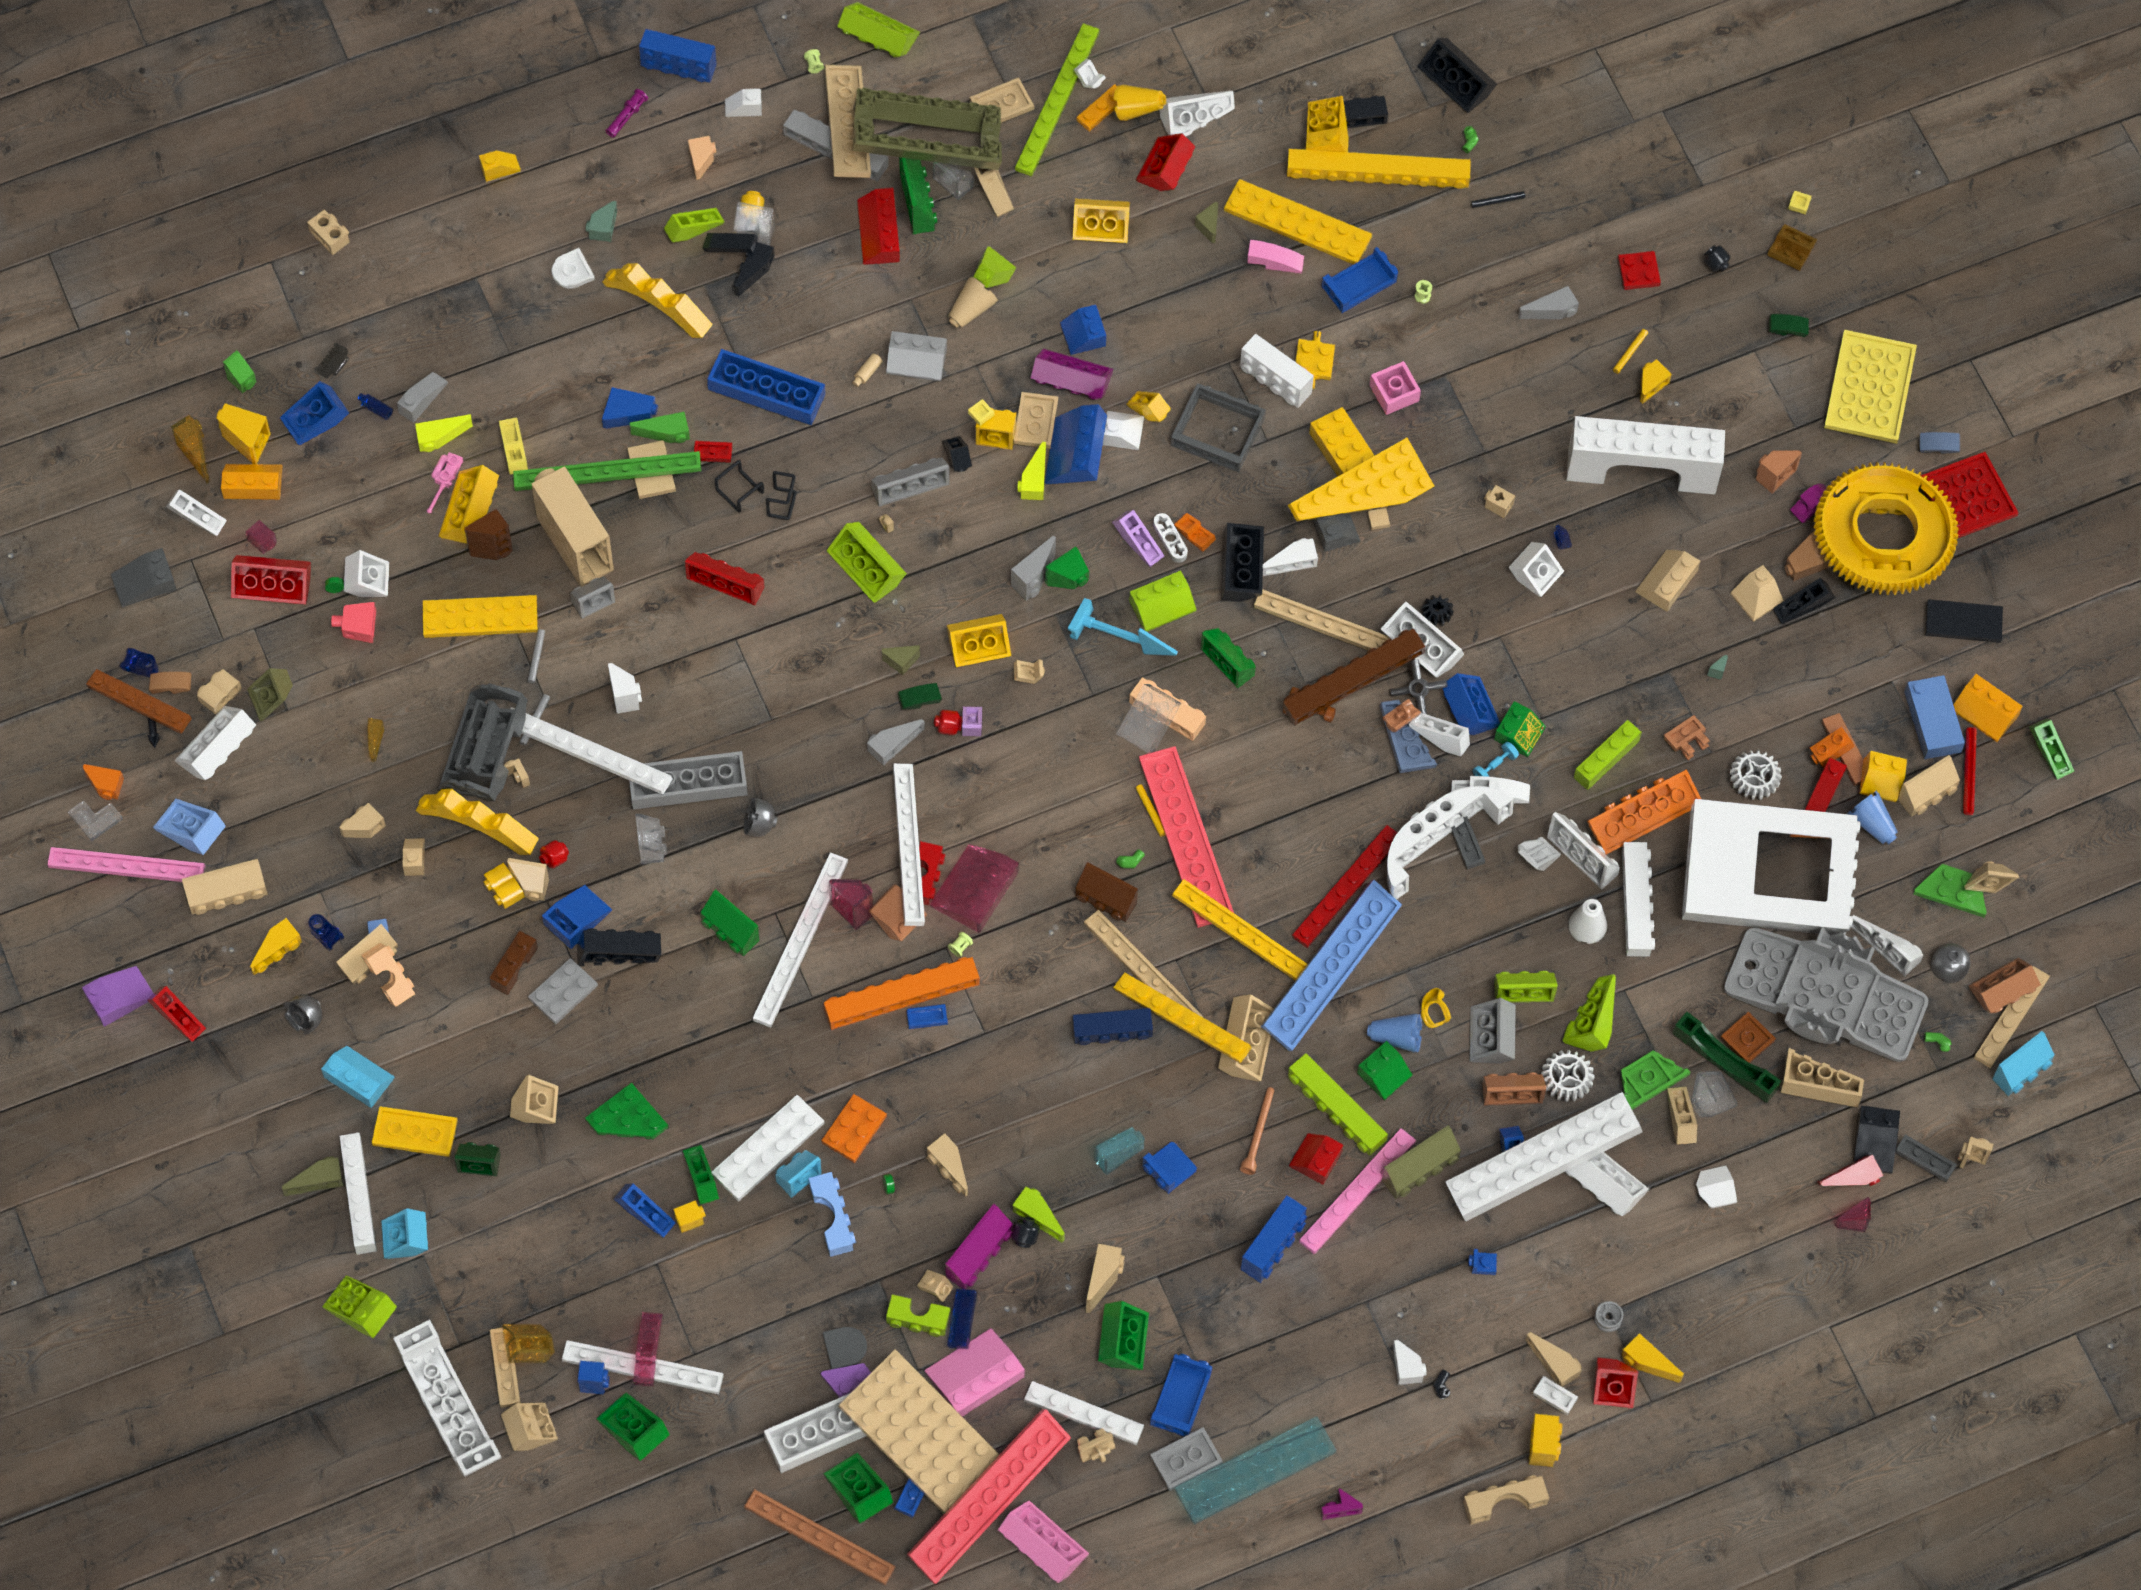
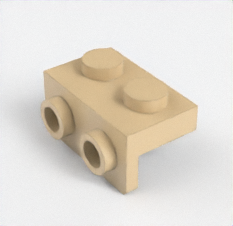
M1970 1137L1968 1143L1964 1142L1959 1153L1958 1160L1961 1161L1959 1167L1964 1168L1967 1159L1985 1165L1994 1144L1989 1143L1988 1140L1983 1138L1976 1139Z

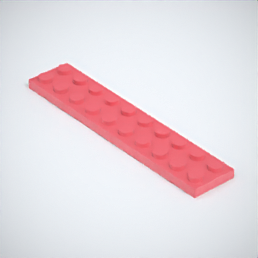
M1176 746L1139 756V761L1165 831L1181 882L1185 879L1234 913ZM1191 909L1197 928L1212 924Z
M1042 1409L907 1554L932 1583L936 1584L1071 1439L1046 1409Z

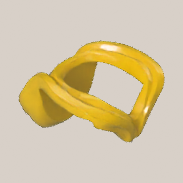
M1439 988L1431 989L1422 999L1421 1016L1429 1028L1441 1026L1451 1019L1450 1011L1442 1000L1445 994ZM1434 1003L1440 1005L1444 1015V1020L1436 1024L1433 1023L1428 1014L1429 1006Z

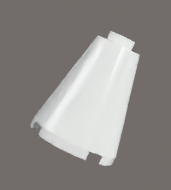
M1595 899L1585 901L1573 912L1569 919V931L1577 941L1592 944L1601 940L1607 931V920L1602 905Z

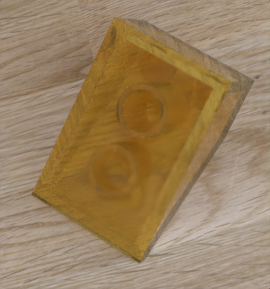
M189 414L171 426L174 440L178 448L205 482L209 483L210 477L203 441L205 436L201 431L202 426L197 419L194 420Z

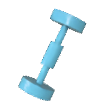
M1505 742L1501 746L1504 754L1497 756L1491 761L1485 770L1481 766H1476L1472 770L1474 776L1489 777L1487 772L1491 769L1494 770L1500 765L1506 756L1511 760H1515L1519 756L1517 749L1510 742Z

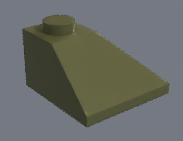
M269 668L247 689L260 721L268 717L287 698L293 686L287 669Z

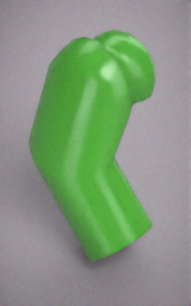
M1467 126L1464 129L1467 142L1462 147V150L1470 153L1478 142V136L1472 126Z
M1137 849L1133 856H1119L1116 863L1121 868L1133 869L1139 864L1145 854Z
M1925 1032V1042H1937L1940 1044L1941 1051H1950V1045H1952L1950 1039L1942 1033Z

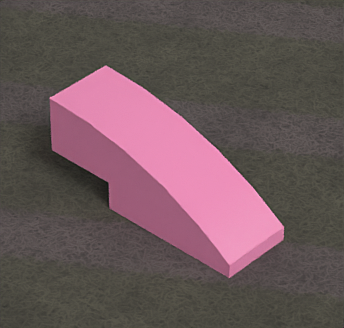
M1250 240L1247 263L1266 265L1265 269L1302 274L1303 255L1278 245Z

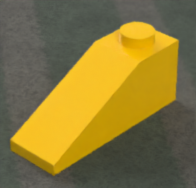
M1640 1333L1623 1349L1622 1359L1630 1367L1633 1366L1637 1370L1678 1383L1682 1380L1684 1373Z

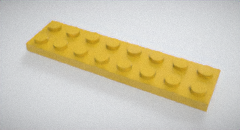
M1241 179L1238 180L1224 207V211L1353 265L1361 260L1372 238V233Z

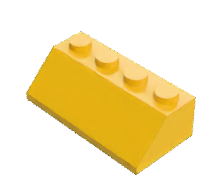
M484 465L459 471L439 533L440 538L467 544L464 528L487 514L492 503L494 490L497 487L498 474Z

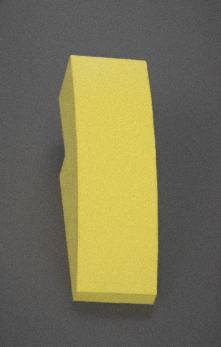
M511 418L499 421L509 473L513 474V471L528 470L518 419Z

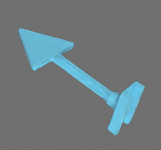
M1086 598L1083 599L1068 627V630L1072 631L1070 638L1075 640L1079 638L1083 628L1088 627L1139 643L1144 654L1176 656L1178 651L1139 628L1138 635L1095 620V618L1091 617L1094 610L1092 602Z

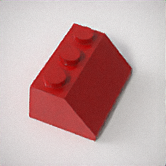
M1183 133L1158 137L1136 181L1159 191L1173 190L1177 186L1181 174L1185 171V166L1192 157L1196 146Z

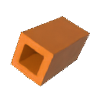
M1840 727L1810 747L1813 753L1810 756L1816 765L1820 763L1824 768L1829 758L1836 760L1855 746L1844 729Z

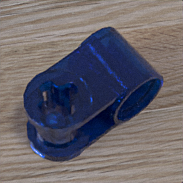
M133 648L126 649L125 659L120 663V668L124 671L150 677V674L158 673L159 671L158 664L153 655Z
M314 914L309 918L310 933L327 950L331 951L332 947L340 939L343 940L345 938L342 932L321 914ZM316 923L323 924L320 928L313 927Z

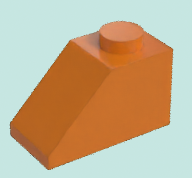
M84 764L85 775L98 795L107 800L112 798L118 799L124 780L122 772Z

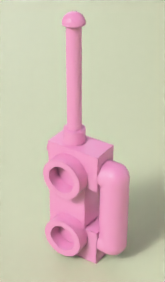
M450 452L448 455H441L431 474L432 478L435 479V483L440 485V488L429 509H427V513H432V509L445 487L449 488L452 486V481L455 480L456 474L463 463V457Z

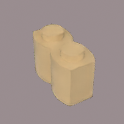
M222 669L213 674L208 684L202 685L197 692L198 701L214 714H217L228 701L238 694L241 690V684Z

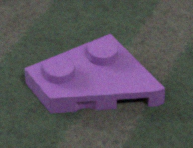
M862 1363L823 1371L820 1374L840 1398L852 1393L871 1372Z

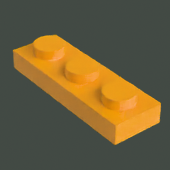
M1115 84L1077 116V122L1089 132L1115 110L1114 106H1117V100H1114V93L1117 87Z

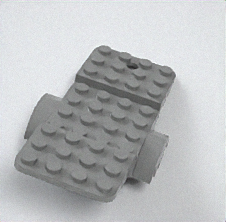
M1823 927L1816 941H1799L1759 928L1747 930L1724 985L1727 995L1773 1014L1779 1012L1786 1015L1785 1023L1798 1035L1809 1040L1832 1044L1838 1042L1841 1036L1850 1040L1852 1045L1893 1061L1902 1062L1906 1060L1928 1006V998L1923 992L1881 973L1870 962L1875 950L1874 947L1863 949L1856 936H1853V938L1845 935L1846 932L1830 936ZM1753 961L1756 967L1755 969L1748 970L1745 967V963Z

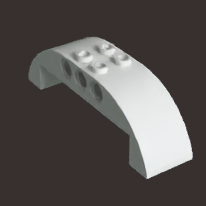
M1483 786L1466 787L1452 791L1435 802H1430L1425 807V810L1415 813L1410 818V821L1400 829L1391 843L1387 862L1388 892L1396 900L1407 893L1409 890V875L1403 867L1451 833V827L1455 825L1456 828L1464 822L1463 817L1467 816L1470 819L1484 809L1498 825L1513 814L1514 798L1510 794L1495 788Z
M428 1320L394 1337L393 1339L408 1373L462 1475L465 1477L501 1459V1455L493 1440H490L445 1354L439 1336L431 1321Z

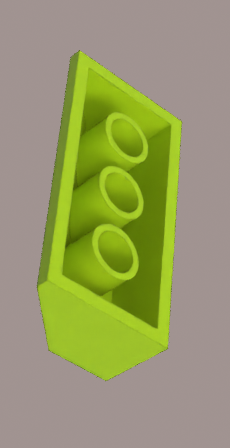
M859 2L844 7L837 26L846 34L858 36L860 41L870 42L877 49L889 51V54L894 57L906 55L920 34L919 31Z
M860 522L846 523L826 550L874 603L895 589L907 574Z

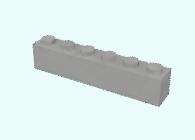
M794 109L783 125L784 135L832 159L830 127L822 121L815 120L806 113ZM869 153L870 179L878 182L889 166L888 156Z

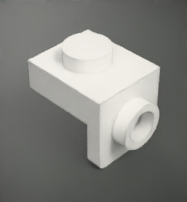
M1085 59L1074 69L1083 87L1095 89L1106 78L1103 74H1098L1090 59Z

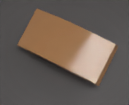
M189 672L150 674L149 691L152 694L170 691L173 694L190 691L192 674Z

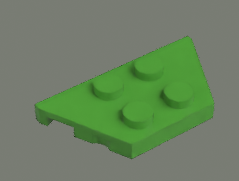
M1941 864L1913 893L1914 895L1984 918L1987 913L1983 892L1965 890L1964 886L1973 874L1945 864Z
M1653 1050L1621 1070L1624 1096L1633 1110L1686 1078L1691 1072L1687 1068L1683 1069L1675 1065L1674 1061L1664 1058Z

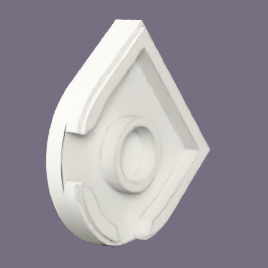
M579 248L559 256L553 264V279L561 287L576 288L595 280Z

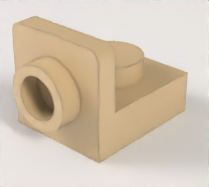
M520 759L510 760L504 764L509 771L508 776L513 774L517 783L520 782L523 788L530 785L529 777Z

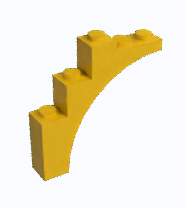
M627 263L621 269H611L606 273V278L602 281L606 287L624 290L654 305L672 318L692 338H702L713 325L686 294H675L662 278L651 279L638 263Z
M441 789L437 794L424 795L419 800V805L416 809L420 815L443 817L470 826L506 845L518 855H531L539 839L509 814H495L480 801H467L453 789Z

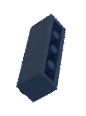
M1151 1008L1073 1015L1072 1018L1075 1044L1088 1045L1091 1042L1104 1044L1113 1040L1125 1042L1135 1038L1146 1040L1153 1036Z

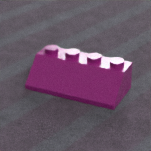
M1043 348L1035 358L1031 379H1035V382L1040 384H1052L1057 389H1069L1074 394L1083 393L1091 399H1102L1114 369Z
M995 1204L991 1206L945 1264L946 1278L964 1291L968 1286L972 1287L977 1281L976 1276L980 1271L984 1272L990 1263L988 1262L992 1256L996 1257L1001 1250L1000 1246L1004 1241L1008 1242L1012 1237L1013 1224Z

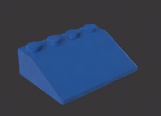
M1099 404L1083 405L1055 418L1045 484L1097 481L1107 414Z

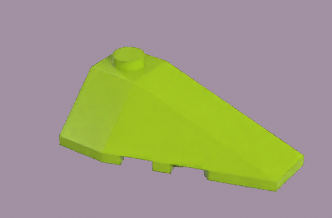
M1614 974L1599 977L1587 994V1002L1577 1010L1579 1013L1577 1018L1568 1024L1563 1038L1564 1043L1590 1052L1607 1048L1612 1034L1616 981Z

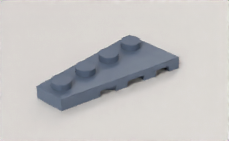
M1399 700L1381 702L1380 710L1382 716L1384 717L1401 702ZM1409 723L1397 732H1391L1386 726L1399 773L1436 768L1437 763L1431 758L1427 746L1419 738L1420 734L1409 727Z

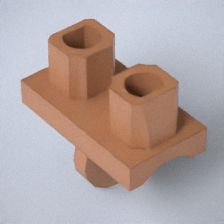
M1407 699L1386 714L1383 720L1391 732H1397L1418 717L1421 712L1413 706L1410 699Z

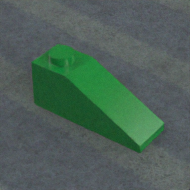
M702 1145L683 1150L700 1205L718 1200L716 1183Z

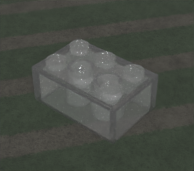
M1144 684L1116 734L1145 752L1153 753L1178 711L1181 702L1151 684Z

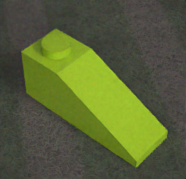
M717 208L672 214L664 230L672 242L689 240L724 224L725 221Z
M1025 1187L1013 1204V1212L1022 1218L1030 1217L1035 1219V1223L1039 1225L1042 1231L1063 1243L1065 1233L1041 1196V1193L1034 1188L1029 1189Z

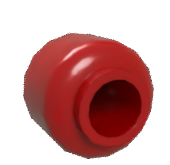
M943 709L939 712V715L934 717V727H937V731L940 734L956 735L962 729L963 718L957 711Z
M553 840L541 847L539 860L542 864H546L547 867L554 869L567 861L569 855L568 848L563 842Z

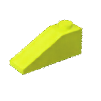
M471 414L416 423L420 452H431L439 449L473 427Z
M1046 442L1041 443L1022 473V481H1018L1017 492H1021V499L1043 500Z

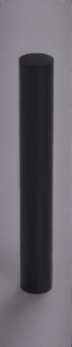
M1521 191L1471 201V207L1477 208L1525 198V192Z

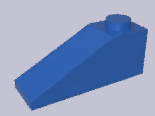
M634 1183L625 1184L614 1197V1200L629 1214L662 1238L666 1236L676 1223Z

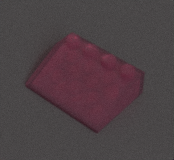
M969 844L934 900H932L930 907L980 933L1019 873V863L1001 853Z

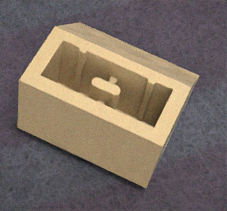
M516 1403L501 1414L514 1451L531 1450L558 1439L545 1403Z

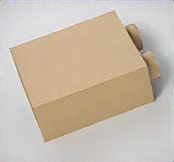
M564 466L556 471L549 468L540 472L535 477V482L531 483L537 519L578 584L583 587L591 580L600 578L613 571L609 535L566 467Z

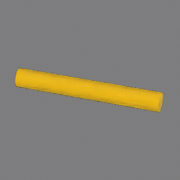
M1642 329L1613 368V372L1619 374L1647 336V330Z
M1140 784L1136 787V790L1159 835L1164 836L1165 831L1160 818L1143 785Z

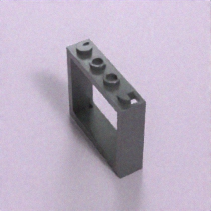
M1197 383L1171 436V446L1240 472L1265 420L1266 410L1258 407L1259 405L1247 403L1242 398H1235L1229 396L1224 391L1219 392L1208 385L1206 387ZM1199 399L1256 420L1240 456L1183 435Z

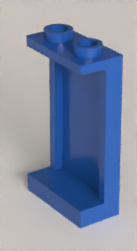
M1376 247L1373 254L1331 277L1327 274L1322 277L1321 287L1341 313H1344L1396 283L1398 270L1395 265L1390 264L1385 252L1380 251Z
M1174 1354L1173 1362L1155 1412H1153L1151 1417V1426L1184 1437L1190 1434L1212 1374V1366H1209V1363L1202 1360H1192L1185 1354Z

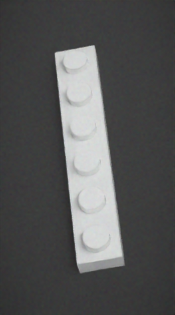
M1033 1381L1024 1399L1027 1403L1093 1429L1099 1430L1103 1428L1107 1433L1111 1432L1114 1437L1137 1445L1144 1429L1143 1424Z

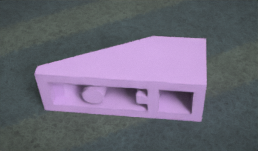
M1134 510L1126 511L1112 521L1122 538L1149 567L1164 557V554Z

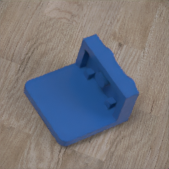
M1174 1142L1167 1144L1154 1156L1148 1153L1143 1157V1169L1149 1175L1151 1174L1157 1185L1168 1194L1197 1171V1167Z

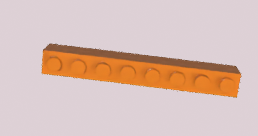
M963 957L954 963H943L931 970L929 968L923 969L918 974H907L902 976L901 979L887 980L881 985H871L862 991H851L839 998L831 997L824 1002V1011L830 1028L833 1030L980 985V977L973 957Z

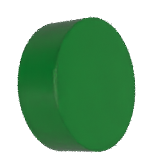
M339 577L328 578L325 581V590L329 593L343 591V579Z
M883 1175L885 1193H894L895 1186L892 1175Z

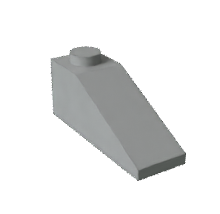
M1569 286L1520 307L1518 317L1520 319L1569 318L1576 314L1579 302Z
M434 372L408 389L397 402L399 414L414 423L448 384V381Z
M922 719L882 730L877 735H872L867 743L868 752L884 766L925 730V721Z

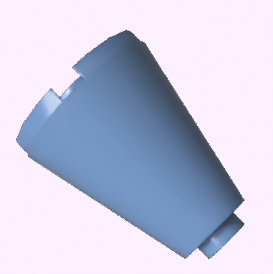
M1877 790L1873 795L1870 794L1856 805L1852 810L1853 813L1851 811L1847 813V815H1856L1860 826L1882 844L1886 842L1889 845L1897 838L1895 834L1898 831Z
M1415 1013L1372 1021L1371 1025H1368L1367 1035L1375 1042L1383 1044L1387 1041L1393 1047L1410 1052H1419L1422 1038L1420 1036V1030H1422L1421 1015Z

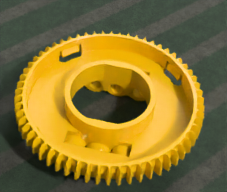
M1876 462L1875 466L1869 463L1868 467L1862 464L1860 469L1855 466L1853 471L1849 469L1847 474L1843 472L1841 477L1837 476L1836 480H1833L1827 486L1826 491L1823 492L1816 507L1817 510L1815 511V524L1813 527L1816 529L1814 535L1817 536L1815 541L1819 542L1817 547L1822 548L1820 554H1826L1824 561L1830 560L1828 566L1834 565L1833 572L1839 570V577L1845 575L1844 581L1851 579V585L1855 582L1858 583L1857 588L1863 585L1865 586L1864 591L1872 588V593L1878 589L1879 594L1883 590H1886L1887 595H1889L1890 591H1893L1894 595H1896L1898 590H1900L1901 594H1904L1905 589L1911 593L1912 587L1917 591L1919 585L1924 588L1925 583L1929 585L1931 580L1935 581L1937 575L1941 576L1942 571H1945L1946 566H1949L1958 542L1957 533L1959 528L1957 527L1958 521L1955 520L1956 514H1953L1954 508H1950L1951 502H1946L1948 496H1942L1943 490L1938 491L1939 485L1933 486V480L1928 482L1927 476L1923 478L1920 476L1921 472L1918 474L1914 473V468L1909 471L1907 466L1902 469L1900 464L1897 467H1893V463L1890 466H1886L1885 462H1883L1882 466H1879L1878 462ZM1920 485L1921 489L1925 491L1931 498H1936L1935 501H1929L1923 494H1921L1918 491ZM1844 487H1848L1838 498L1833 497L1834 492L1838 494ZM1869 512L1875 514L1906 515L1914 528V540L1901 550L1876 549L1869 545L1861 536L1858 530L1857 519L1860 514Z

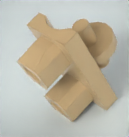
M1101 1428L1094 1433L1095 1439L1091 1441L1087 1437L1079 1438L1077 1443L1081 1461L1086 1462L1090 1459L1093 1461L1099 1458L1101 1462H1105V1455L1115 1448L1111 1432L1107 1433Z

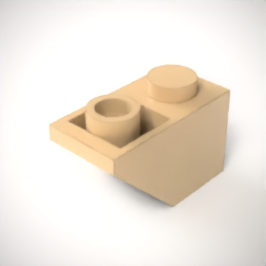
M368 803L365 806L359 807L350 819H345L339 828L343 837L372 838L386 825L384 818Z

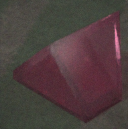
M1869 1197L1865 1198L1837 1218L1835 1226L1840 1229L1865 1232L1871 1220V1199Z

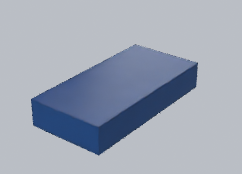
M945 1004L906 1009L909 1029L948 1025Z

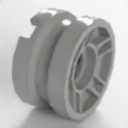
M1612 1301L1601 1303L1597 1307L1594 1316L1597 1328L1606 1333L1616 1331L1621 1325L1623 1310L1617 1303ZM1607 1314H1610V1317L1612 1319L1608 1320L1605 1316H1607Z

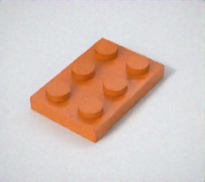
M853 1094L822 1139V1144L855 1163L886 1119L887 1113Z

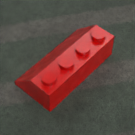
M894 188L874 189L857 200L863 265L900 262Z
M694 552L685 561L686 577L688 580L749 604L756 605L765 588L764 579L760 575L745 572L741 567L730 566L723 560L717 561L705 553Z
M236 555L232 561L231 598L306 605L311 580V562Z

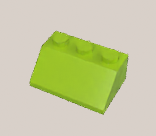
M1181 570L1130 591L1129 603L1146 632L1197 610L1190 587Z
M1521 971L1515 974L1500 972L1495 975L1494 979L1495 999L1502 998L1511 1003L1554 1002L1557 991L1555 974L1548 971H1539L1538 973Z

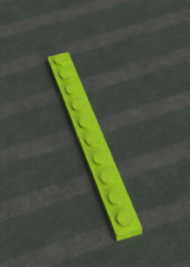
M1082 24L1015 166V171L1033 176L1078 80L1074 69L1085 59H1088L1100 29Z

